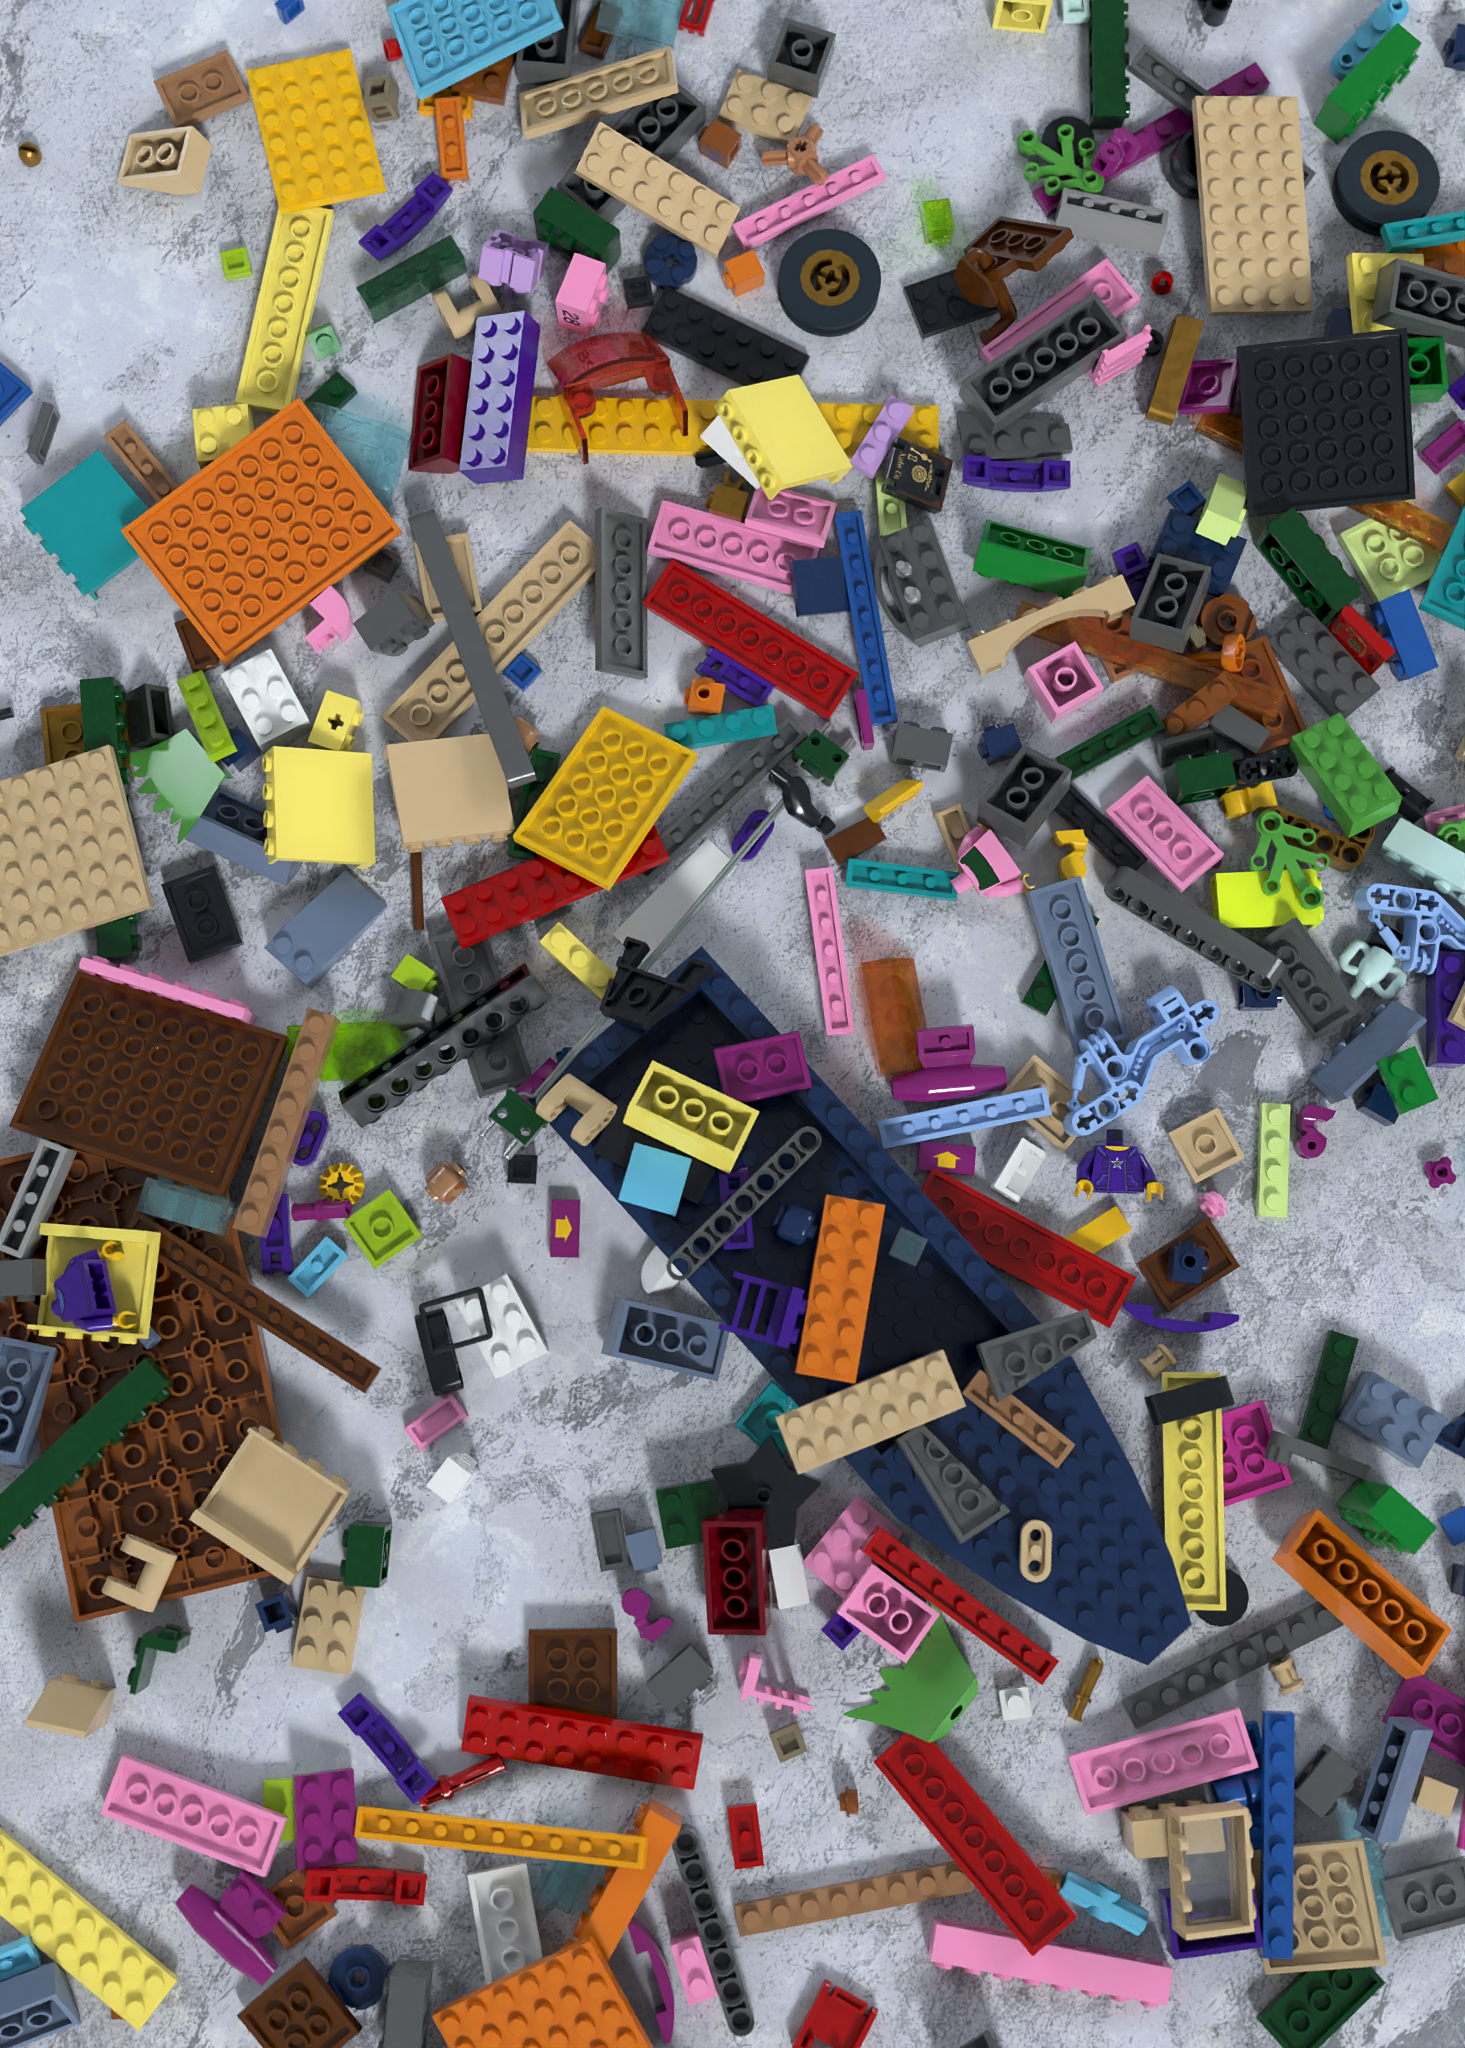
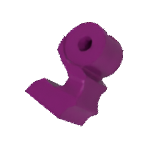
M1124 126L1122 128H1115L1107 142L1102 143L1091 161V167L1101 176H1111L1115 173L1121 161L1125 163L1134 161L1143 143Z
M1311 1104L1302 1106L1300 1112L1296 1114V1131L1301 1133V1136L1294 1143V1150L1299 1157L1310 1159L1318 1157L1323 1153L1327 1144V1138L1315 1129L1314 1123L1315 1121L1322 1123L1333 1118L1336 1110Z
M636 1587L630 1588L622 1597V1609L626 1614L636 1616L634 1625L637 1627L640 1637L646 1638L653 1643L674 1623V1619L667 1615H660L657 1620L650 1621L647 1618V1613L652 1599L644 1590Z

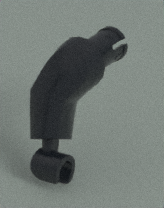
M780 766L771 770L768 777L769 781L782 789L783 802L787 813L809 828L814 827L818 832L828 835L836 825L826 815L821 818V813L811 802V795L806 782L799 776L792 777Z

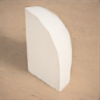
M657 1246L648 1255L641 1272L642 1286L647 1294L652 1296L666 1293L679 1282L671 1278L667 1273L666 1267L669 1259ZM672 1264L671 1269L673 1273L681 1276L682 1274Z

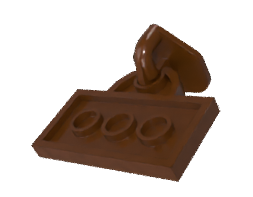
M999 216L964 249L965 255L958 261L954 273V279L961 294L970 303L991 308L996 306L1001 317L991 328L980 332V340L983 345L986 346L1000 336L1017 318V308L1003 278L1011 275L1018 269L1034 272L1043 269L1047 262L1055 254L1061 252L1066 244L1074 238L1071 228Z

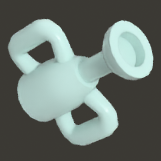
M1356 939L1350 942L1339 957L1338 963L1341 969L1356 976L1355 984L1348 991L1355 1002L1364 989L1370 987L1382 999L1390 1000L1398 994L1406 983L1407 975L1405 971L1395 965V959L1387 951L1377 946L1370 948L1362 940ZM1361 949L1365 957L1361 960L1359 966L1349 965L1351 959ZM1388 973L1397 975L1388 988L1384 990L1379 982Z

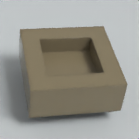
M1194 624L1186 648L1189 653H1200L1207 644L1206 635L1200 626Z
M796 1721L769 1733L780 1763L807 1752Z

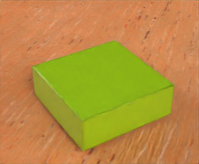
M246 246L220 251L226 281L253 276Z

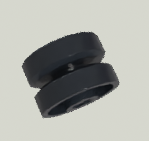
M1194 129L1188 131L1168 155L1165 165L1166 178L1171 188L1180 196L1188 199H1199Z

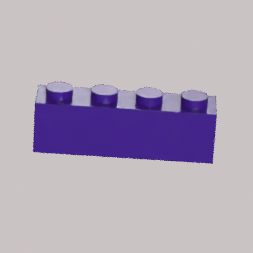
M1439 951L1435 971L1431 975L1426 974V1067L1456 1068L1465 1064V1031L1447 1021L1465 982L1464 952Z

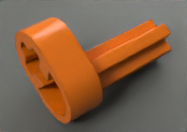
M1242 634L1226 635L1221 652L1186 653L1183 657L1185 662L1184 668L1186 670L1222 668L1223 671L1227 672L1241 671L1245 655L1244 636Z

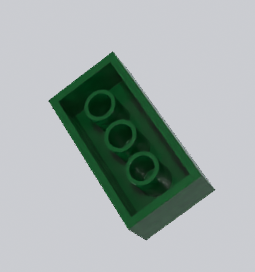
M1294 507L1270 523L1254 544L1303 607H1308L1325 627L1334 620L1344 607L1352 606L1363 593L1360 590L1358 581L1346 573L1340 559L1329 552L1325 547L1323 538L1312 531L1308 526L1306 517L1302 513L1297 512Z

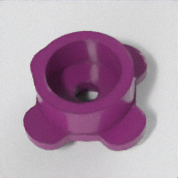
M1442 1157L1440 1161H1427L1425 1163L1424 1170L1429 1180L1428 1183L1432 1188H1439L1444 1183L1453 1184L1456 1181V1175L1452 1173L1451 1169L1452 1161L1448 1157ZM1438 1170L1442 1171V1175L1438 1174Z

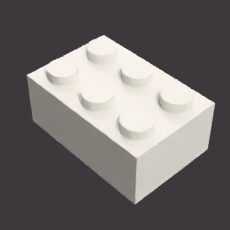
M271 648L221 674L264 754L273 746L281 747L312 731L313 725Z
M509 1274L481 1287L486 1301L493 1336L491 1339L478 1342L477 1344L495 1379H499L549 1352ZM478 1293L455 1301L473 1337L487 1334Z

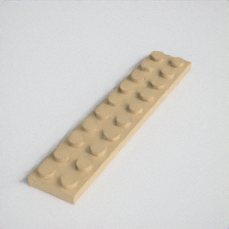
M570 519L476 617L497 676L505 670L595 575V541ZM454 641L381 716L407 742L440 739L476 701Z

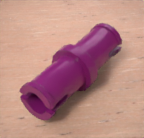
M319 1199L315 1203H294L291 1207L293 1221L316 1220L318 1222H326L327 1219L350 1218L352 1213L351 1203L348 1200L327 1202L325 1199Z

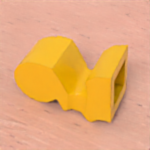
M1271 781L1260 783L1254 788L1246 787L1243 790L1232 791L1220 797L1225 819L1243 818L1254 813L1257 809L1261 808V811L1264 812L1267 808L1278 805Z
M1084 830L1055 831L1052 835L1054 844L1058 848L1068 847L1071 849V854L1061 859L1057 864V872L1060 879L1063 881L1081 876L1082 880L1087 871L1086 863L1082 860L1086 855L1088 843Z

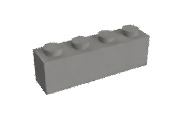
M1063 188L1054 225L1071 228L1073 235L1077 237L1158 254L1167 230L1169 211Z
M42 1138L40 1139L0 1232V1251L21 1259H32L41 1235H39L40 1223H47L77 1151Z

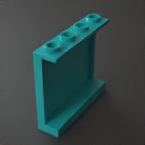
M99 449L20 510L26 518L22 523L32 535H35L37 532L43 538L39 542L50 556L55 553L60 558L56 562L57 565L67 576L71 573L75 576L77 581L73 584L83 596L89 593L95 601L98 599L94 594L97 590L140 558V555L120 530L146 512L148 507Z

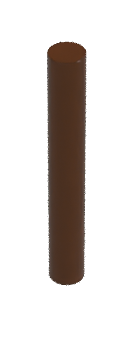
M422 851L410 853L413 931L424 930Z

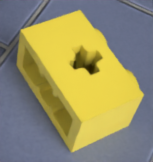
M327 690L308 738L311 748L350 752L354 744V736H352L356 726L359 727L364 716V711H362L359 701ZM341 721L343 726H337L336 730H334L333 724L338 725Z

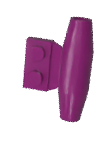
M972 1024L916 1029L917 1055L924 1069L891 1077L893 1100L935 1102L973 1098L1007 1088L1004 1066L971 1064L976 1054L974 1026Z
M243 1870L223 1892L221 1902L191 1884L174 1903L194 1931L229 1965L256 1983L263 1986L279 1967L259 1938L266 1936L289 1909L248 1871Z

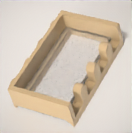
M1236 1800L1181 1808L1166 1806L1172 1929L1185 1940L1254 1932L1256 1908L1253 1903L1252 1889L1255 1887V1880L1251 1872L1253 1847L1249 1838V1828H1251L1252 1819L1248 1808Z

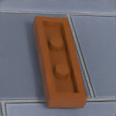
M1227 671L1222 672L1161 720L1166 727L1164 731L1171 738L1196 730L1242 694L1241 690Z

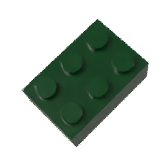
M551 187L533 211L537 240L549 243L548 249L553 248L558 251L567 262L571 263L574 253H578L606 263V274L608 275L621 257L620 229L555 188Z

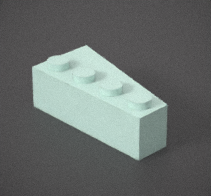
M1400 818L1384 841L1380 854L1383 855L1387 862L1399 866L1465 911V853Z

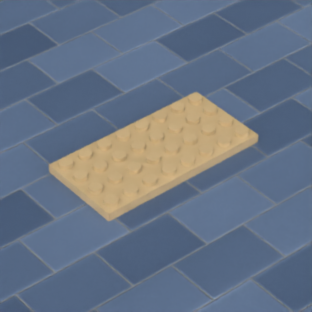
M1195 96L1192 100L1208 316L1310 314L1314 309L1298 96Z

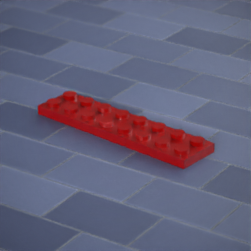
M671 559L642 603L652 613L707 647L719 650L774 684L775 689L827 721L831 719L858 677V672L674 559Z
M655 825L652 826L614 884L670 861ZM540 855L441 898V901L462 949H465L604 888Z
M934 1167L932 1168L921 1190L987 1263L1077 1312L1088 1309L1092 1320L1107 1328L1111 1327L1136 1279L1135 1276Z
M469 1695L461 1751L493 1757L500 1755L501 1758L694 1790L703 1733Z
M905 1733L874 1760L879 1770L1032 1957L1078 1917L1077 1912L935 1741L926 1742Z

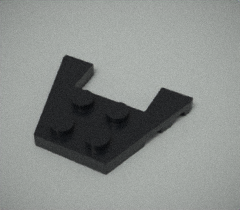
M627 936L623 943L625 947L622 956H618L616 962L617 972L614 979L609 981L599 1010L605 1017L647 1031L707 980L715 970L711 964L694 958L689 959L674 981L638 969L637 967L648 954L650 948L646 942Z

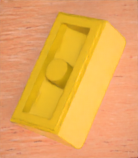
M903 779L864 805L863 810L873 823H877L917 796L923 787V783L921 781Z

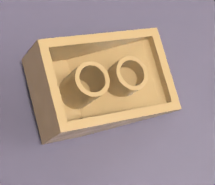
M193 126L129 134L117 182L124 186L175 195L200 193L212 144Z
M62 1672L61 1675L50 1680L27 1717L25 1726L85 1738L108 1723L116 1687L108 1686L107 1680L91 1678L89 1682L79 1680L80 1675Z

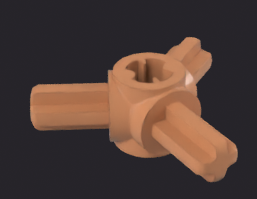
M815 123L813 126H809L803 137H795L789 144H786V149L761 152L762 166L787 165L788 170L797 175L807 174L815 184L823 185L828 179V173L818 163V156L816 155V145L823 136V129L819 127V124Z

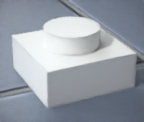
M1027 1685L997 1689L1003 1721L1032 1717Z

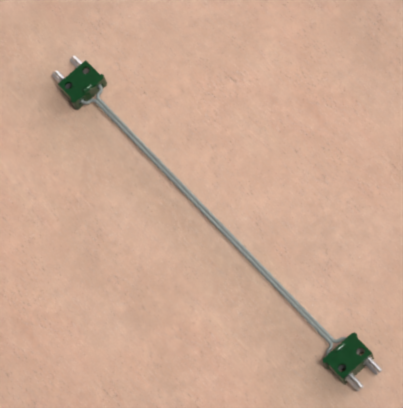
M827 721L820 731L814 729L801 746L794 749L791 757L797 763V769L801 772L800 777L805 782L807 780L821 782L828 787L832 786L836 775L846 765L850 757V751L856 745V741L852 742V738H849L841 748L829 740L827 736L835 727L830 721ZM804 770H806V771H807L808 773H810L812 776H806V777H805V771H804ZM783 797L639 969L648 971L785 808ZM602 1013L533 1095L526 1092L517 1094L512 1089H507L506 1096L490 1113L488 1119L490 1123L479 1134L480 1138L487 1142L497 1129L504 1132L513 1140L502 1153L508 1160L514 1156L520 1147L526 1149L542 1128L548 1127V1121L536 1114V1108L522 1097L524 1096L528 1099L536 1098V1105L538 1106L543 1095L585 1047L608 1017L603 1016ZM505 1113L507 1116L501 1118L498 1116V1114ZM528 1131L530 1134L523 1136L521 1132Z

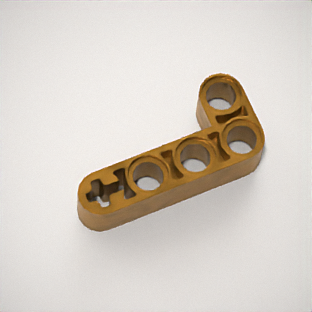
M1179 313L1174 317L1145 419L1172 426L1203 329V320Z
M1271 806L1265 810L1279 813L1284 823L1314 830L1317 838L1309 847L1301 846L1295 838L1284 835L1283 837L1288 845L1315 854H1326L1330 859L1329 867L1343 873L1351 871L1363 861L1375 834V826L1373 825L1362 831L1364 834L1363 839L1358 838L1356 835L1348 838L1344 831L1340 836L1279 806ZM1265 821V827L1272 830L1273 825L1269 824L1270 821ZM1304 833V841L1311 842V836ZM1317 840H1323L1327 844V851L1319 849ZM1343 852H1348L1352 856V863H1348L1343 859ZM1317 858V859H1316V861H1318V862H1320V863H1322V864L1325 865L1323 859H1321V858Z

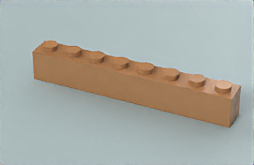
M311 1008L307 1009L232 1227L234 1229L264 1238L268 1236L341 1022L336 1016Z

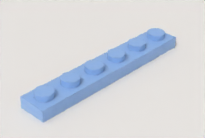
M1046 1086L879 1120L877 1122L882 1145L886 1149L1052 1115Z

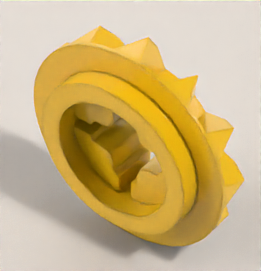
M337 1163L328 1166L324 1173L320 1175L318 1188L322 1199H325L327 1202L348 1200L351 1206H353L361 1199L364 1193L365 1181L363 1175L355 1166L347 1163ZM340 1174L344 1182L353 1183L352 1186L344 1188L343 1198H341L338 1189L330 1187V1185L339 1182Z

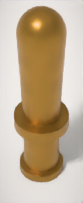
M1094 1657L1090 1660L1079 1693L1075 1692L1074 1696L1077 1698L1068 1717L1082 1722L1081 1718L1087 1703L1091 1704L1092 1700L1089 1698L1103 1670L1104 1663L1101 1658Z

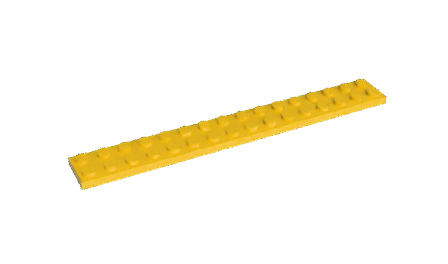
M533 396L526 452L695 456L698 452L712 449L700 436L719 415L714 407L719 400ZM816 403L849 460L853 458L885 404ZM910 405L915 408L914 413L898 438L905 439L938 454L939 406Z

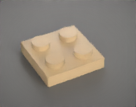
M1218 1107L1166 1134L1193 1184L1245 1158Z

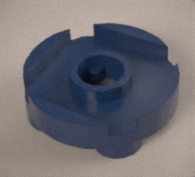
M660 234L654 238L653 242L645 250L643 259L644 270L647 276L650 275V281L656 287L664 290L665 286L677 290L679 286L685 283L688 284L693 280L697 271V256L695 247L691 242H687L676 235ZM674 258L678 263L677 265L672 264L671 268H668L664 260Z
M370 1944L349 1946L336 1956L330 1968L328 1985L345 2006L355 2008V2010L370 2008L383 1996L385 1977H388L389 1973L388 1963L385 1957ZM358 1969L360 1972H365L364 1984L361 1985L359 1981H352L351 1978L354 1976V1970Z

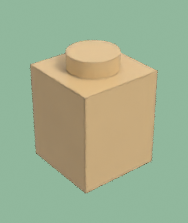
M1420 1772L1411 1802L1450 1818L1459 1789L1449 1783Z

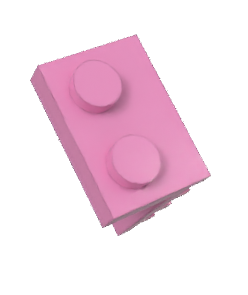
M1149 324L1143 328L1141 333L1132 338L1128 334L1125 342L1110 351L1108 349L1102 351L1097 365L1087 372L1096 388L1142 362V356L1146 354L1145 349L1149 347L1148 342L1152 340L1150 335L1152 328Z
M749 1650L747 1657L742 1656L738 1670V1678L742 1679L739 1688L740 1700L746 1701L747 1695L756 1697L757 1704L764 1705L765 1700L774 1702V1707L778 1710H781L782 1704L791 1707L792 1713L798 1715L799 1709L812 1711L813 1705L809 1704L810 1697L757 1683L762 1663L761 1653Z

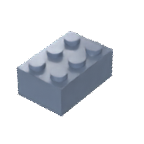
M1363 1371L1336 1418V1421L1408 1467L1420 1468L1448 1420L1447 1417L1373 1371Z

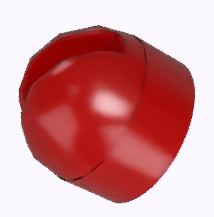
M383 39V49L387 61L392 62L400 59L403 54L398 39Z
M1160 270L1152 278L1151 289L1158 295L1169 293L1173 286V276L1169 271ZM1161 278L1166 279L1165 286L1160 285Z

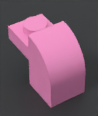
M330 585L310 603L322 622L304 638L316 654L321 649L326 650L329 648L336 636L345 643L353 629L352 614L345 600Z

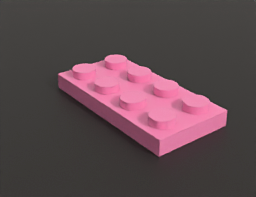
M1148 775L1105 810V815L1180 893L1223 858L1224 853Z

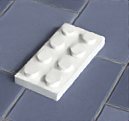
M527 1861L469 1872L467 1876L485 1981L486 1985L544 1958Z

